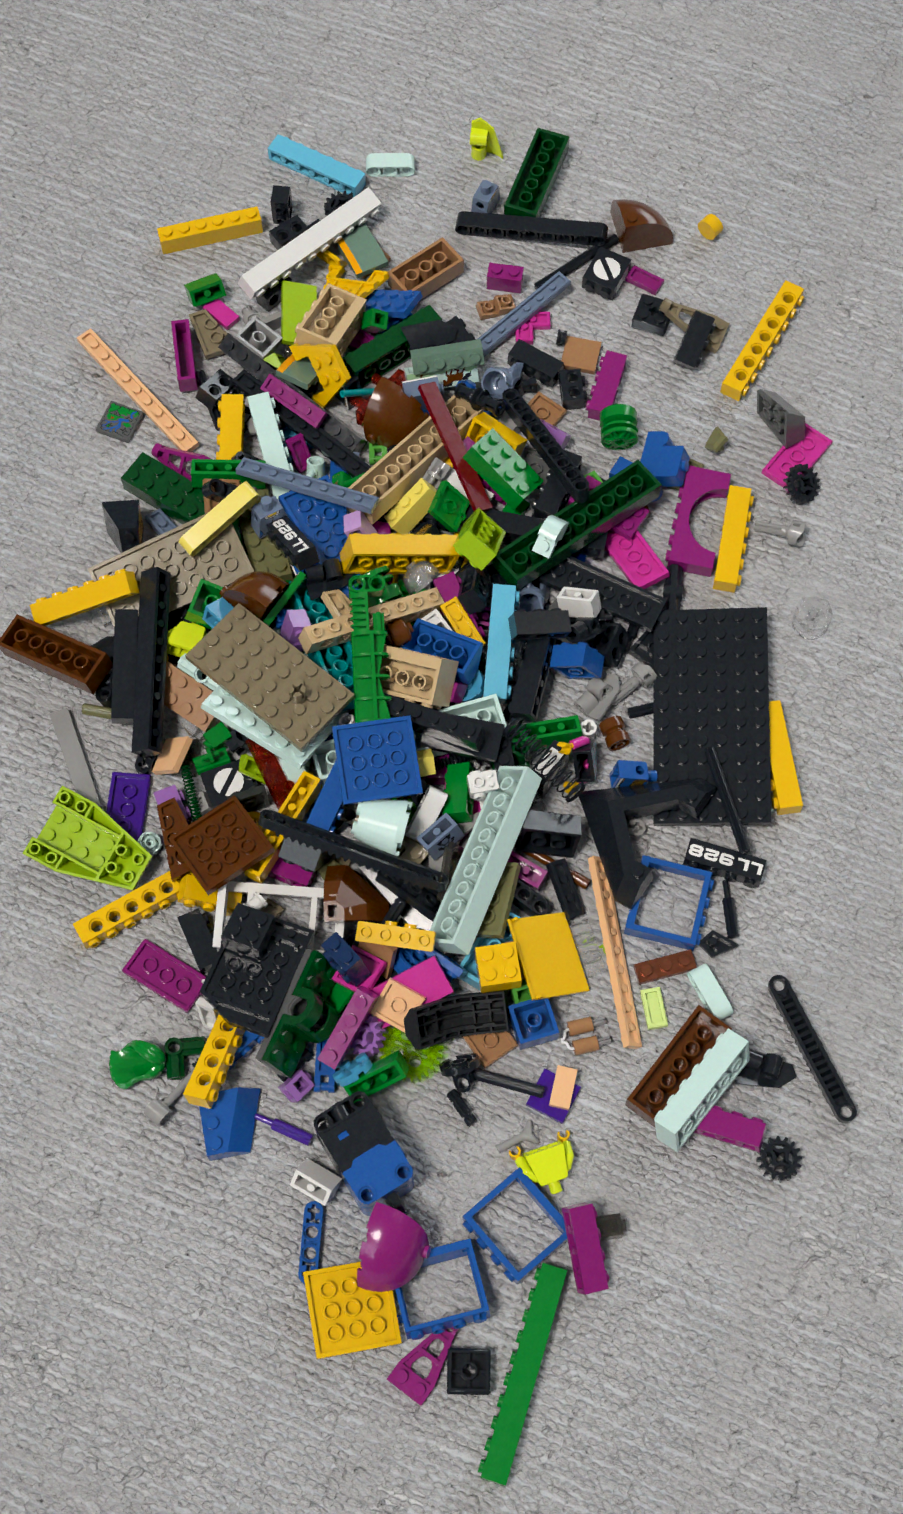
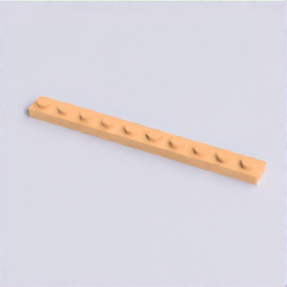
M91 328L77 337L78 343L179 450L192 452L199 447L198 441Z
M592 856L588 858L589 871L607 958L610 983L614 995L623 1048L639 1049L642 1047L614 897L600 857Z

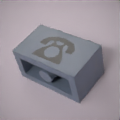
M445 813L416 839L435 861L465 835L457 823Z

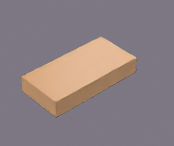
M557 1066L549 1106L569 1110L578 1069Z

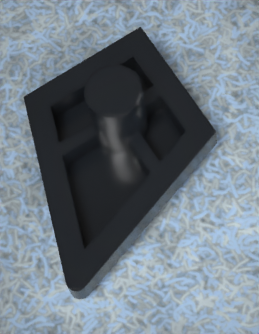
M714 930L701 939L699 944L711 958L739 946L734 941Z

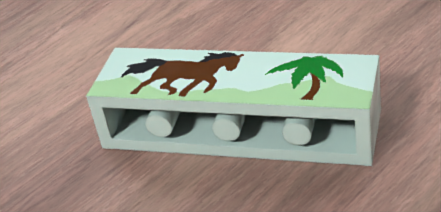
M477 365L414 375L413 367L404 368L406 381L437 375L439 384L442 383L443 388H455L460 380H471L474 383L479 382Z

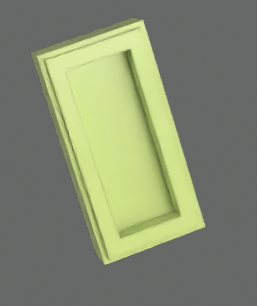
M660 987L640 990L647 1029L653 1030L668 1027Z

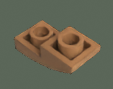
M511 294L496 295L493 300L476 303L480 320L505 315L516 307Z

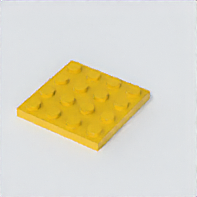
M361 1262L303 1272L316 1360L402 1344L393 1290L376 1292L358 1287L357 1269H362Z

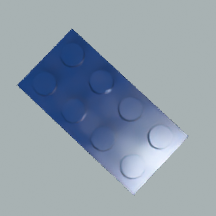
M374 290L365 298L367 299L365 311L374 308L389 312L388 318H407L423 296L421 291Z

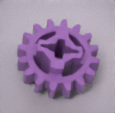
M368 1015L350 1049L354 1048V1055L365 1052L368 1057H372L374 1054L379 1053L378 1048L384 1047L381 1041L386 1040V1037L382 1036V1033L386 1030L381 1029L380 1026L383 1022H377L378 1018L376 1016Z

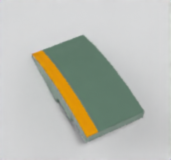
M365 224L361 226L356 225L350 234L347 235L345 233L335 243L344 261L346 260L357 279L372 273L374 270L389 266L382 249Z
M293 354L276 370V376L306 390L312 384L315 385L319 381L310 359L302 358L296 361Z

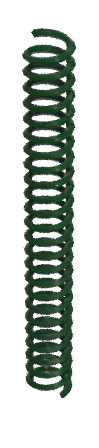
M185 765L181 767L180 771L183 778L182 781L184 782L183 785L185 786L184 789H186L185 792L187 793L186 796H188L192 821H196L197 818L203 815H201L202 811H199L201 810L200 804H197L199 803L198 797H195L198 795L195 793L197 790H193L196 788L193 786L195 783H191L194 779H192L190 765Z

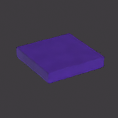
M544 1068L537 1082V1085L545 1087L544 1096L539 1098L530 1095L526 1106L563 1124L569 1110L549 1106L556 1074ZM576 1084L574 1085L570 1108L581 1089Z

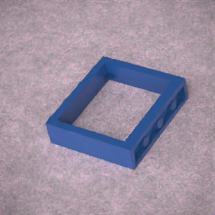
M643 855L641 864L649 868L704 881L691 938L634 924L640 899L633 909L629 910L624 934L694 951L695 945L700 944L702 934L698 933L699 927H703L706 916L702 915L704 908L708 909L710 898L707 897L708 890L712 891L714 879H711L712 872Z
M520 1167L462 1216L464 1221L462 1225L466 1228V1231L469 1234L473 1232L476 1235L478 1245L483 1250L487 1248L492 1254L489 1257L496 1266L501 1265L505 1270L503 1273L511 1283L514 1281L517 1285L568 1241L564 1218L530 1178L523 1174V1170ZM514 1181L520 1184L562 1233L561 1236L520 1272L513 1267L473 1219L477 1213Z
M471 1239L431 1248L429 1257L427 1259L424 1258L420 1268L468 1256L481 1308L411 1326L402 1288L399 1287L395 1291L407 1339L418 1340L426 1334H441L445 1329L452 1327L460 1329L468 1323H482L487 1318H490V1310Z

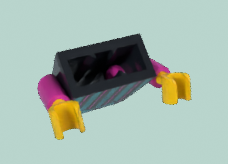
M581 736L569 741V743L558 742L557 746L562 747L558 753L569 755L572 750L575 776L578 777V780L565 792L569 793L581 782L584 784L596 782L598 756L595 739ZM565 781L563 787H566L569 781Z

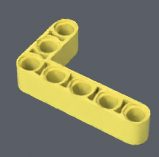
M247 481L243 482L179 539L178 543L191 557L196 555L247 509L251 511L253 505L260 503L261 496Z

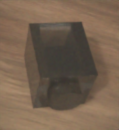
M620 1213L597 1216L596 1224L601 1233L600 1241L622 1238L623 1232L627 1231L625 1219H621Z

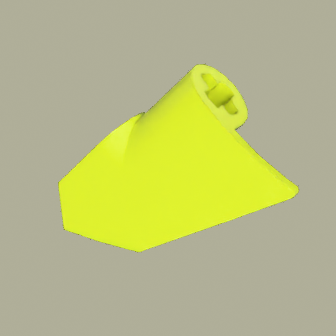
M481 117L472 120L469 142L472 158L481 161L489 152L503 159V153L495 129Z

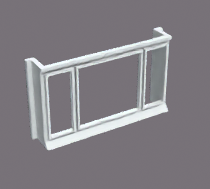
M230 881L218 889L212 947L217 948V952L221 948V935L225 929L228 892L248 893L247 902L254 897L255 892L266 895L311 898L309 929L314 930L315 935L317 899H324V888ZM335 923V932L342 938L344 923ZM314 936L308 949L313 950ZM317 950V951H319L321 954H323V953L325 952V951H322V950Z

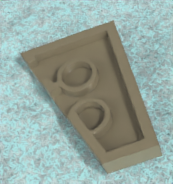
M206 309L189 314V319L205 359L225 354L218 346L227 335V332L218 325V322Z

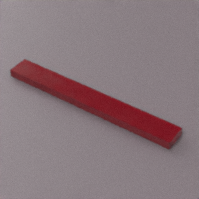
M436 382L420 384L418 390L473 511L475 512L477 508L483 512L490 511L493 506L477 472L462 458L467 453L466 447Z

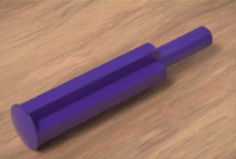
M258 1113L254 1116L256 1120L270 1125L272 1130L307 1146L313 1140L314 1135L275 1118L272 1120Z

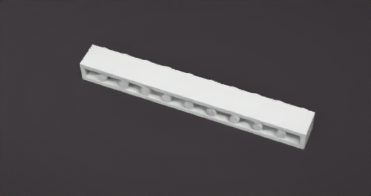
M369 187L244 273L240 277L238 285L250 299L256 296L259 298L266 292L268 287H275L279 282L278 280L289 277L294 269L299 270L305 261H312L318 252L326 251L332 242L334 244L337 243L345 233L347 235L350 234L356 225L361 226L367 221L366 218L369 216L374 217L379 212L380 200Z

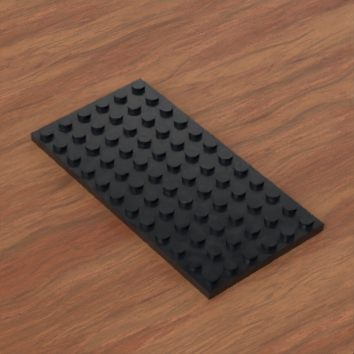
M767 607L662 610L654 626V672L657 678L653 684V770L657 771V781L653 783L701 778L716 786L705 755V749L713 746L741 825H771ZM718 789L697 818L681 810L672 811V809L653 815L654 826L730 825Z

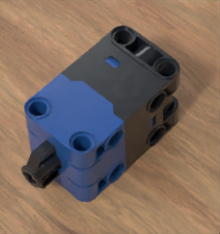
M361 1091L355 1092L316 1116L314 1128L318 1141L361 1212L366 1216H371L375 1203L379 1202L408 1215L411 1210L405 1207L400 1198L411 1192L414 1188L413 1169L368 1096Z

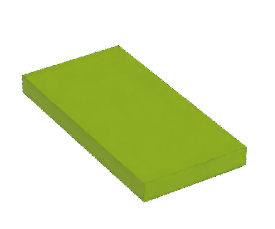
M282 281L281 337L283 338L281 344H294L297 333H295L297 324L303 321L306 311L309 312L313 301L317 300V286Z

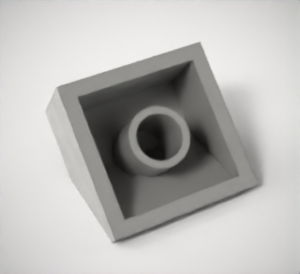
M254 316L234 338L261 359H264L277 350L283 337Z

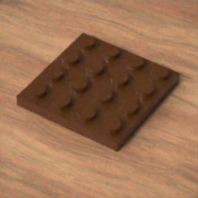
M235 795L168 838L208 896L275 852L272 844Z

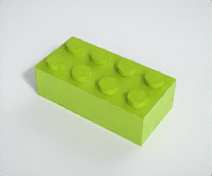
M477 508L464 522L453 547H455V551L459 555L465 556L474 568H479L482 571L497 555L506 531L481 509Z

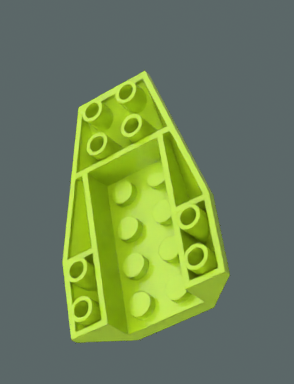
M61 786L52 802L56 805L38 838L32 837L22 854L55 872L133 891L153 856L96 803Z

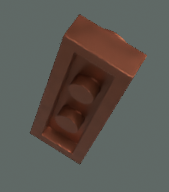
M690 949L634 964L633 968L638 983L641 985L687 973L697 968Z

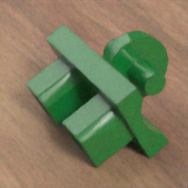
M207 747L205 748L206 754L193 758L198 775L231 762L225 747L212 752Z

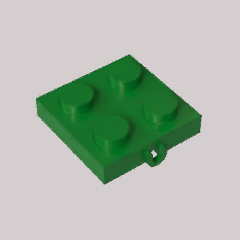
M447 480L441 481L428 513L450 532H457L461 521L466 518L465 512L470 502Z

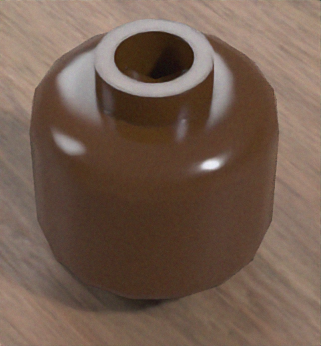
M398 619L386 626L388 632L386 638L390 645L394 644V646L400 647L412 640L411 633L414 630L410 622L406 623L403 619Z

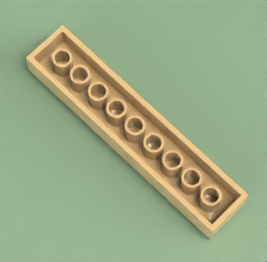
M453 395L445 404L463 441L473 417L483 413L484 409L475 411L465 399H459ZM431 416L348 487L349 489L379 497V503L372 514L362 512L372 525L402 499L420 478H423L435 457L441 461L448 457ZM346 507L347 511L351 513L357 511L355 509Z

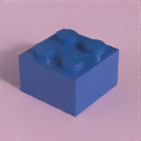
M563 642L561 645H553L550 667L568 679L601 678L605 656L600 654L598 650L591 648L588 643L578 642L577 644Z
M548 998L535 1001L531 999L508 1006V1015L520 1050L559 1038L560 1032Z

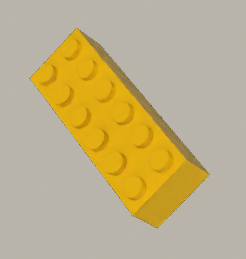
M395 533L349 534L340 552L343 574H365L372 569L382 566H388L390 569L388 573L448 574L460 557L455 551V547H453L457 535H414L411 533L406 535H397Z

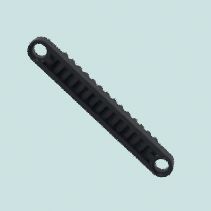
M782 975L773 976L768 983V991L780 1012V1016L783 1017L791 1037L794 1038L799 1052L802 1053L807 1067L810 1068V1072L818 1083V1088L821 1089L822 1095L825 1097L826 1103L829 1104L834 1116L841 1123H850L857 1114L852 1099L788 980ZM773 982H782L784 989L781 991L775 990ZM843 1107L849 1108L851 1116L848 1118L843 1117L840 1114V1109Z

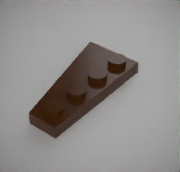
M174 797L157 805L172 882L192 873L168 839L188 826Z

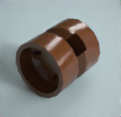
M621 716L609 717L599 724L603 737H606L605 742L609 751L620 750L631 743L628 732L624 730L625 724Z

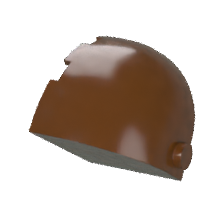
M619 199L612 201L610 213L622 253L673 243V234L668 223L655 209L634 200Z
M381 377L370 397L364 416L363 427L365 439L368 442L389 448L400 443L424 422L429 415L426 412L425 414L420 409L421 404L412 395L409 398L401 391L402 387L384 377Z
M256 571L239 577L229 586L225 585L219 594L221 595L220 598L223 597L233 607L240 603L262 621L288 587L289 583L273 573Z

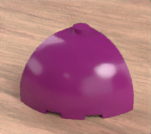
M376 1202L366 1227L368 1228L367 1242L362 1241L359 1259H361L362 1269H357L358 1287L370 1291L384 1292L397 1289L413 1279L422 1266L424 1258L427 1259L431 1252V1246H429L425 1230L415 1220L401 1211Z

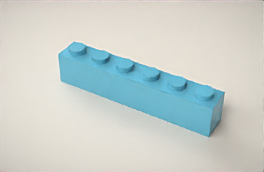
M278 134L268 147L270 160L342 193L346 191L349 195L352 192L353 197H355L366 185V176L361 170L334 160L332 157L292 141L288 137Z

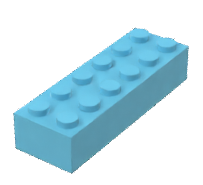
M493 584L483 697L497 694L499 703L507 704V699L511 700L512 690L508 682L513 679V666H510V662H514L515 648H512V643L515 640H511L508 618L516 611L515 606H519L520 591H516V586Z

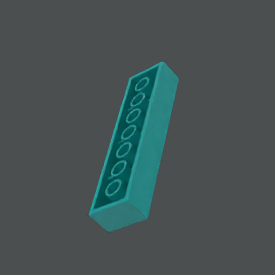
M303 580L288 600L290 609H305L311 625L333 619L321 597L313 601L310 599L305 580ZM350 641L308 654L309 659L354 693L352 647ZM354 699L343 710L355 709Z

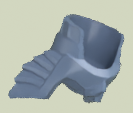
M516 362L511 368L490 367L486 369L481 379L482 389L488 390L490 397L503 399L502 393L504 390L514 389L516 382L520 380L523 363Z
M531 583L518 590L520 591L519 606H515V610H525V612H532L535 609L544 610V603H547L549 599L550 587L540 583V588L535 587Z

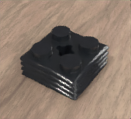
M642 294L634 313L631 327L665 336L670 319L659 310L664 299Z
M448 1348L447 1394H490V1349ZM467 1366H471V1370H475L471 1377H467L462 1372L466 1370Z

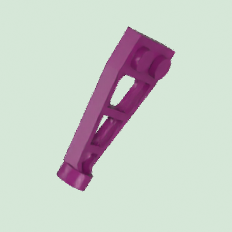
M160 443L155 444L151 452L152 456L156 457L162 464L192 481L191 475L186 472L187 462H192V459H211L202 454L169 448ZM173 455L181 457L179 468L172 463Z
M452 1327L450 1328L452 1332H447L445 1329L441 1334H430L398 1362L387 1380L422 1406L435 1388L447 1357L448 1348L451 1347L455 1334L459 1329ZM435 1339H439L444 1343V1348L437 1358L427 1352V1347ZM420 1357H427L432 1362V1368L427 1378H421L411 1370L412 1363Z

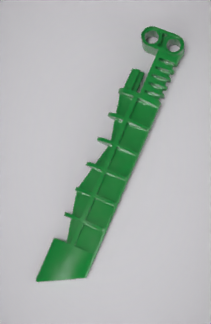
M377 574L356 575L350 578L348 590L349 600L352 601L349 604V607L352 608L350 614L353 615L350 618V621L353 622L350 627L354 629L351 632L355 723L390 718L386 701L392 699L390 696H384L380 680L390 679V675L379 674L382 658L389 657V653L383 652L385 638L388 636V632L385 631L384 613L376 612L372 614L373 630H369L368 597L383 595L385 592V579ZM358 583L362 585V588L355 590L352 586ZM379 583L382 586L379 589H374L371 585Z

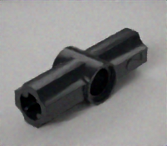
M671 564L666 567L669 571V577L665 578L663 598L667 599L664 610H680V602L683 595V585H681L682 567L677 564Z

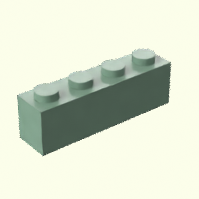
M481 339L410 350L414 375L485 364Z

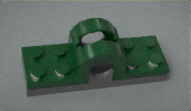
M305 950L269 1037L264 1038L255 1059L279 1076L292 1078L307 1043H320L328 1039L339 1021V1015L335 1006L327 1001L335 984L332 977L336 971L319 951ZM323 1014L327 1015V1021L319 1031H314L313 1026Z

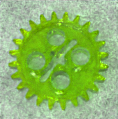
M387 1026L388 1034L382 1033V1036L386 1037V1040L381 1041L384 1047L379 1048V1053L384 1055L380 1056L379 1060L396 1050L403 1053L402 1056L409 1065L407 1077L402 1079L403 1083L407 1078H410V1082L413 1083L416 1077L421 1082V1076L424 1075L427 1079L429 1078V1071L434 1074L436 1073L434 1066L439 1067L440 1065L437 1059H443V1055L438 1053L444 1051V1047L439 1046L441 1043L430 1046L426 1050L415 1049V1052L411 1051L408 1053L407 1048L411 1049L413 1045L409 1040L402 1039L404 1032L395 1027L392 1029ZM395 1041L400 1042L402 1045L395 1044ZM419 1054L427 1056V1059L422 1058ZM416 1059L421 1064L418 1067H412L410 1062Z

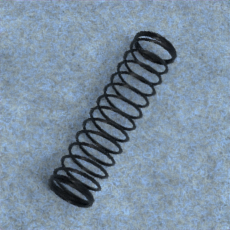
M520 717L512 720L503 730L504 737L510 739L511 744H516V749H521L522 755L526 754V760H531V765H536V770L541 771V776H547L546 781H552L551 786L557 787V792H562V797L565 798V801L569 803L575 800L584 791L586 785L581 782L567 796H563L565 790L570 788L578 780V777L573 778L563 790L559 791V786L568 780L573 772L571 771L566 774L559 784L553 785L554 780L560 777L567 770L568 766L563 767L553 779L548 780L549 774L558 769L563 761L557 762L547 774L543 775V770L557 759V755L553 756L543 768L537 769L538 765L551 755L552 750L547 751L538 763L533 764V759L539 756L547 748V745H543L532 758L528 759V753L536 749L541 744L542 739L536 741L528 752L522 753L523 748L533 742L537 734L532 735L522 747L518 748L517 744L524 740L531 733L532 729L526 730L518 741L513 743V737L521 733L527 723L522 724L523 719ZM516 722H518V724H517L510 732H508V731L510 730V728H511Z

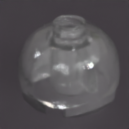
M413 561L406 567L407 572L403 576V583L408 593L412 595L425 588L433 581L434 577H438L441 573L428 561H420L418 563Z

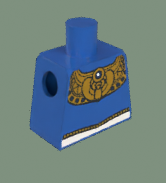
M618 760L609 774L611 788L647 784V782L657 781V771L648 770L647 763L642 761Z

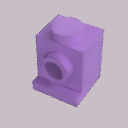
M296 1070L292 1078H288L278 1088L290 1102H298L315 1085L311 1081L312 1077L309 1073ZM295 1082L298 1083L297 1088L293 1085Z

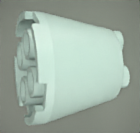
M407 800L359 802L356 815H359L358 822H353L351 834H354L355 839L368 846L399 856V851H396V849H401L410 815L406 811L407 809L411 810L413 802Z

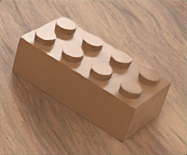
M442 237L388 271L390 276L388 285L392 290L421 291L423 296L421 299L462 274L464 272V260Z
M166 660L164 705L204 732L220 723L219 719L201 709L202 703L213 690L197 682L193 677L177 668V665L173 662Z

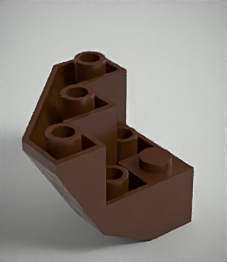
M348 865L327 866L324 879V922L327 924L358 921L381 923L389 911V902Z

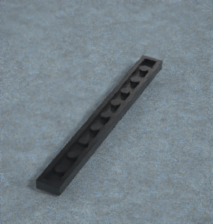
M245 369L232 380V384L247 396L264 393L260 389L263 383ZM274 399L276 408H273L274 414H278L279 420L296 434H303L306 442L350 476H358L371 468L370 465L319 427L317 429Z

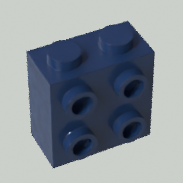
M337 932L321 944L325 951L323 953L324 957L332 968L341 974L340 976L347 984L351 982L357 987L371 975L362 959Z

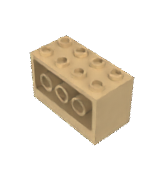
M328 284L325 289L320 291L319 298L313 301L310 311H306L303 321L297 324L295 329L297 336L294 344H335L342 357L362 327L363 312L366 310L367 299Z
M384 644L383 652L389 653V657L382 658L379 674H389L390 679L380 680L383 693L431 709H441L442 706L449 707L459 661Z

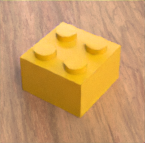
M516 942L475 947V960L481 993L521 988L522 978Z

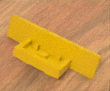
M358 921L356 941L429 952L434 951L436 932L416 929L417 925L406 923L404 927L397 926L398 922L385 921V924Z

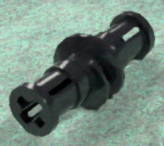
M461 382L454 390V396L459 399H465L475 411L484 409L492 412L496 417L504 413L505 402L497 401L490 397V393L486 389L483 390L481 387L476 389L469 388L465 383Z

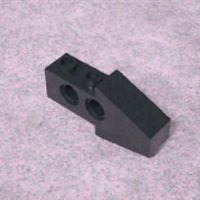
M467 562L457 573L461 579L458 599L469 615L485 609L487 598L492 596L493 589L488 565L481 571Z

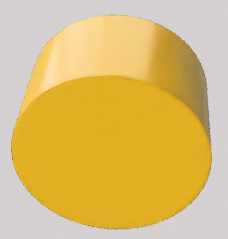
M707 214L698 223V229L706 239L713 240L723 231V225L718 217L713 214Z

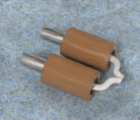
M589 1016L566 1022L567 1029L564 1030V1036L561 1038V1043L566 1044L568 1049L573 1050L575 1056L597 1051L599 1046L611 1043L610 1036L597 1039L596 1035L572 1041V1047H570L567 1041H564L567 1037V1031L570 1037L594 1031L595 1026L606 1024L604 1017L592 1020Z

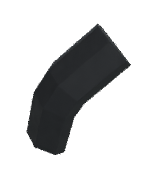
M505 991L460 994L411 1008L404 1018L406 1037L415 1049L421 1050L453 1038L509 1031Z

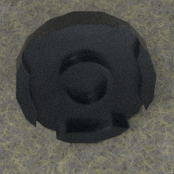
M474 1053L457 1055L456 1060L450 1062L447 1059L439 1065L442 1076H452L455 1088L463 1093L468 1092L474 1086L475 1079L472 1071L481 1064L479 1056H476ZM460 1078L467 1079L469 1086H463Z

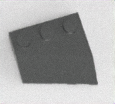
M763 389L757 390V414L783 446L788 448L803 440L806 430L805 416L776 392Z

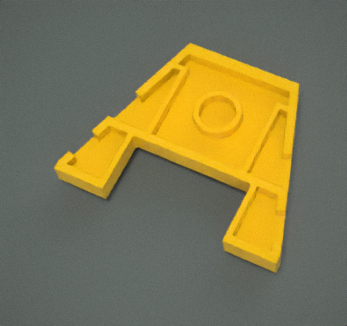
M330 264L328 267L329 273L326 275V285H324L323 289L328 284H332L365 299L387 281L390 276L388 271L374 270L367 281L343 279L341 276L345 272L344 267Z
M295 343L289 346L296 361L307 356L309 357L311 365L324 391L313 395V398L326 407L329 401L335 397L336 393L351 379L336 345H299Z

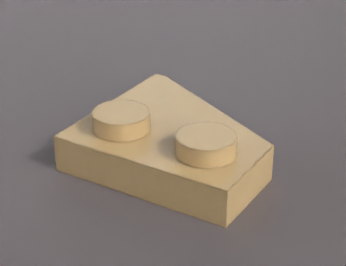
M337 589L322 593L321 599L333 618L350 614L352 608L349 607V604L352 601L343 592Z

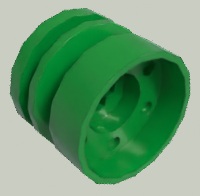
M614 404L602 409L599 416L602 445L611 450H624L635 446L639 439L637 411L635 408L626 404Z
M388 566L375 568L363 574H377L385 579V592L379 597H368V608L399 599L403 595L397 583L388 585V582L393 578L392 574L386 575L390 571ZM356 583L353 585L355 589L362 588L361 584ZM373 583L371 586L374 589H379L382 585Z

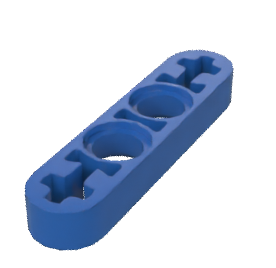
M317 1201L307 1203L304 1209L298 1272L299 1279L303 1284L304 1277L302 1275L303 1272L307 1271V1265L303 1266V1262L307 1264L316 1263L315 1267L311 1265L310 1271L319 1269L324 1211L322 1205ZM313 1206L320 1210L319 1213L315 1214V1221H319V1224L314 1222L307 1223V1220L312 1221V1215L308 1211L312 1210ZM308 1228H317L318 1235L315 1238H309L306 1235ZM308 1248H313L316 1250V1256L310 1260L306 1259L304 1252Z

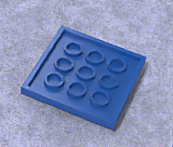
M411 715L332 726L343 805L423 794Z

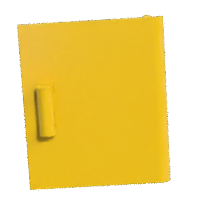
M564 912L507 919L513 941L516 942L517 954L532 1001L590 991Z

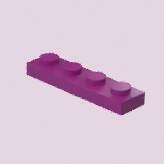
M270 373L260 388L264 392H269L271 397L317 429L328 414Z

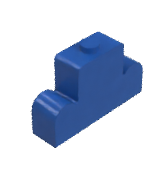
M648 431L640 462L662 484L661 487L682 486L686 471L689 469L690 459L684 446H675L669 434L665 431ZM661 489V491H660L659 497L656 498L655 500H653L652 502H655V501L659 500V499L662 497V495H663L662 489Z

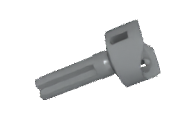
M793 520L790 526L755 521L754 530L787 537L789 545L802 547L806 540L804 529L807 523Z
M638 662L631 668L633 677L620 686V691L611 705L615 706L637 688L639 684L645 688L653 684L657 678L654 670L649 665H644L643 662Z

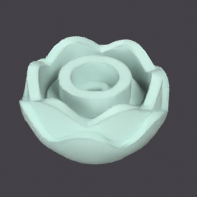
M144 832L138 838V843L151 855L157 854L162 847L161 839L156 833Z

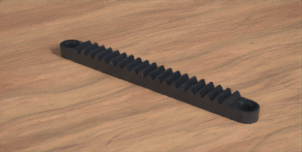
M263 810L260 813L259 825L275 832L277 837L282 834L284 839L290 837L291 842L298 840L299 845L305 843L307 848L312 845L315 851L320 848L321 853L328 851L329 856L335 854L337 859L343 857L345 862L350 859L351 864L358 862L359 867L366 865L367 870L373 868L375 873L380 870L381 875L388 873L389 878L396 876L397 881L403 879L405 884L411 882L413 887L418 884L419 889L426 887L442 892L447 888L449 878L442 872L273 810Z

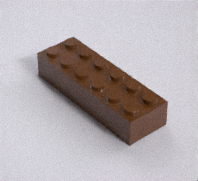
M18 614L0 638V650L5 656L93 695L113 666V662L107 653Z
M698 1005L627 1098L625 1106L655 1127L654 1118L658 1111H663L667 1106L670 1096L675 1095L679 1091L682 1081L691 1076L694 1066L702 1062L704 1054L709 1048L712 1049L718 1036L721 1033L724 1034L728 1028L730 1030L732 1028Z

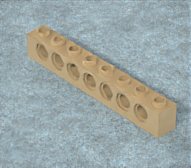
M437 587L369 607V630H373L372 614L376 612L384 613L386 630L388 624L398 619H403L406 623L413 622L417 618L422 619L435 609L440 611V606L444 604V601ZM346 614L304 627L298 639L305 653L310 654L351 641V632L354 629L350 627L353 624L350 618L353 615Z

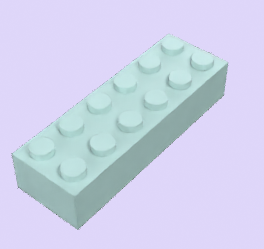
M729 1028L724 1034L721 1033L718 1036L712 1049L709 1048L704 1054L702 1062L694 1066L691 1076L682 1081L679 1091L675 1095H671L667 1101V1106L663 1111L660 1110L656 1114L654 1121L659 1141L676 1152L680 1150L749 1062L748 1040Z

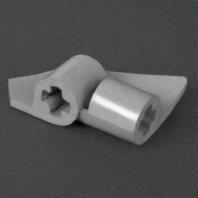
M610 675L606 676L603 680L592 678L587 684V691L575 701L574 705L586 716L600 721L620 691L619 676Z

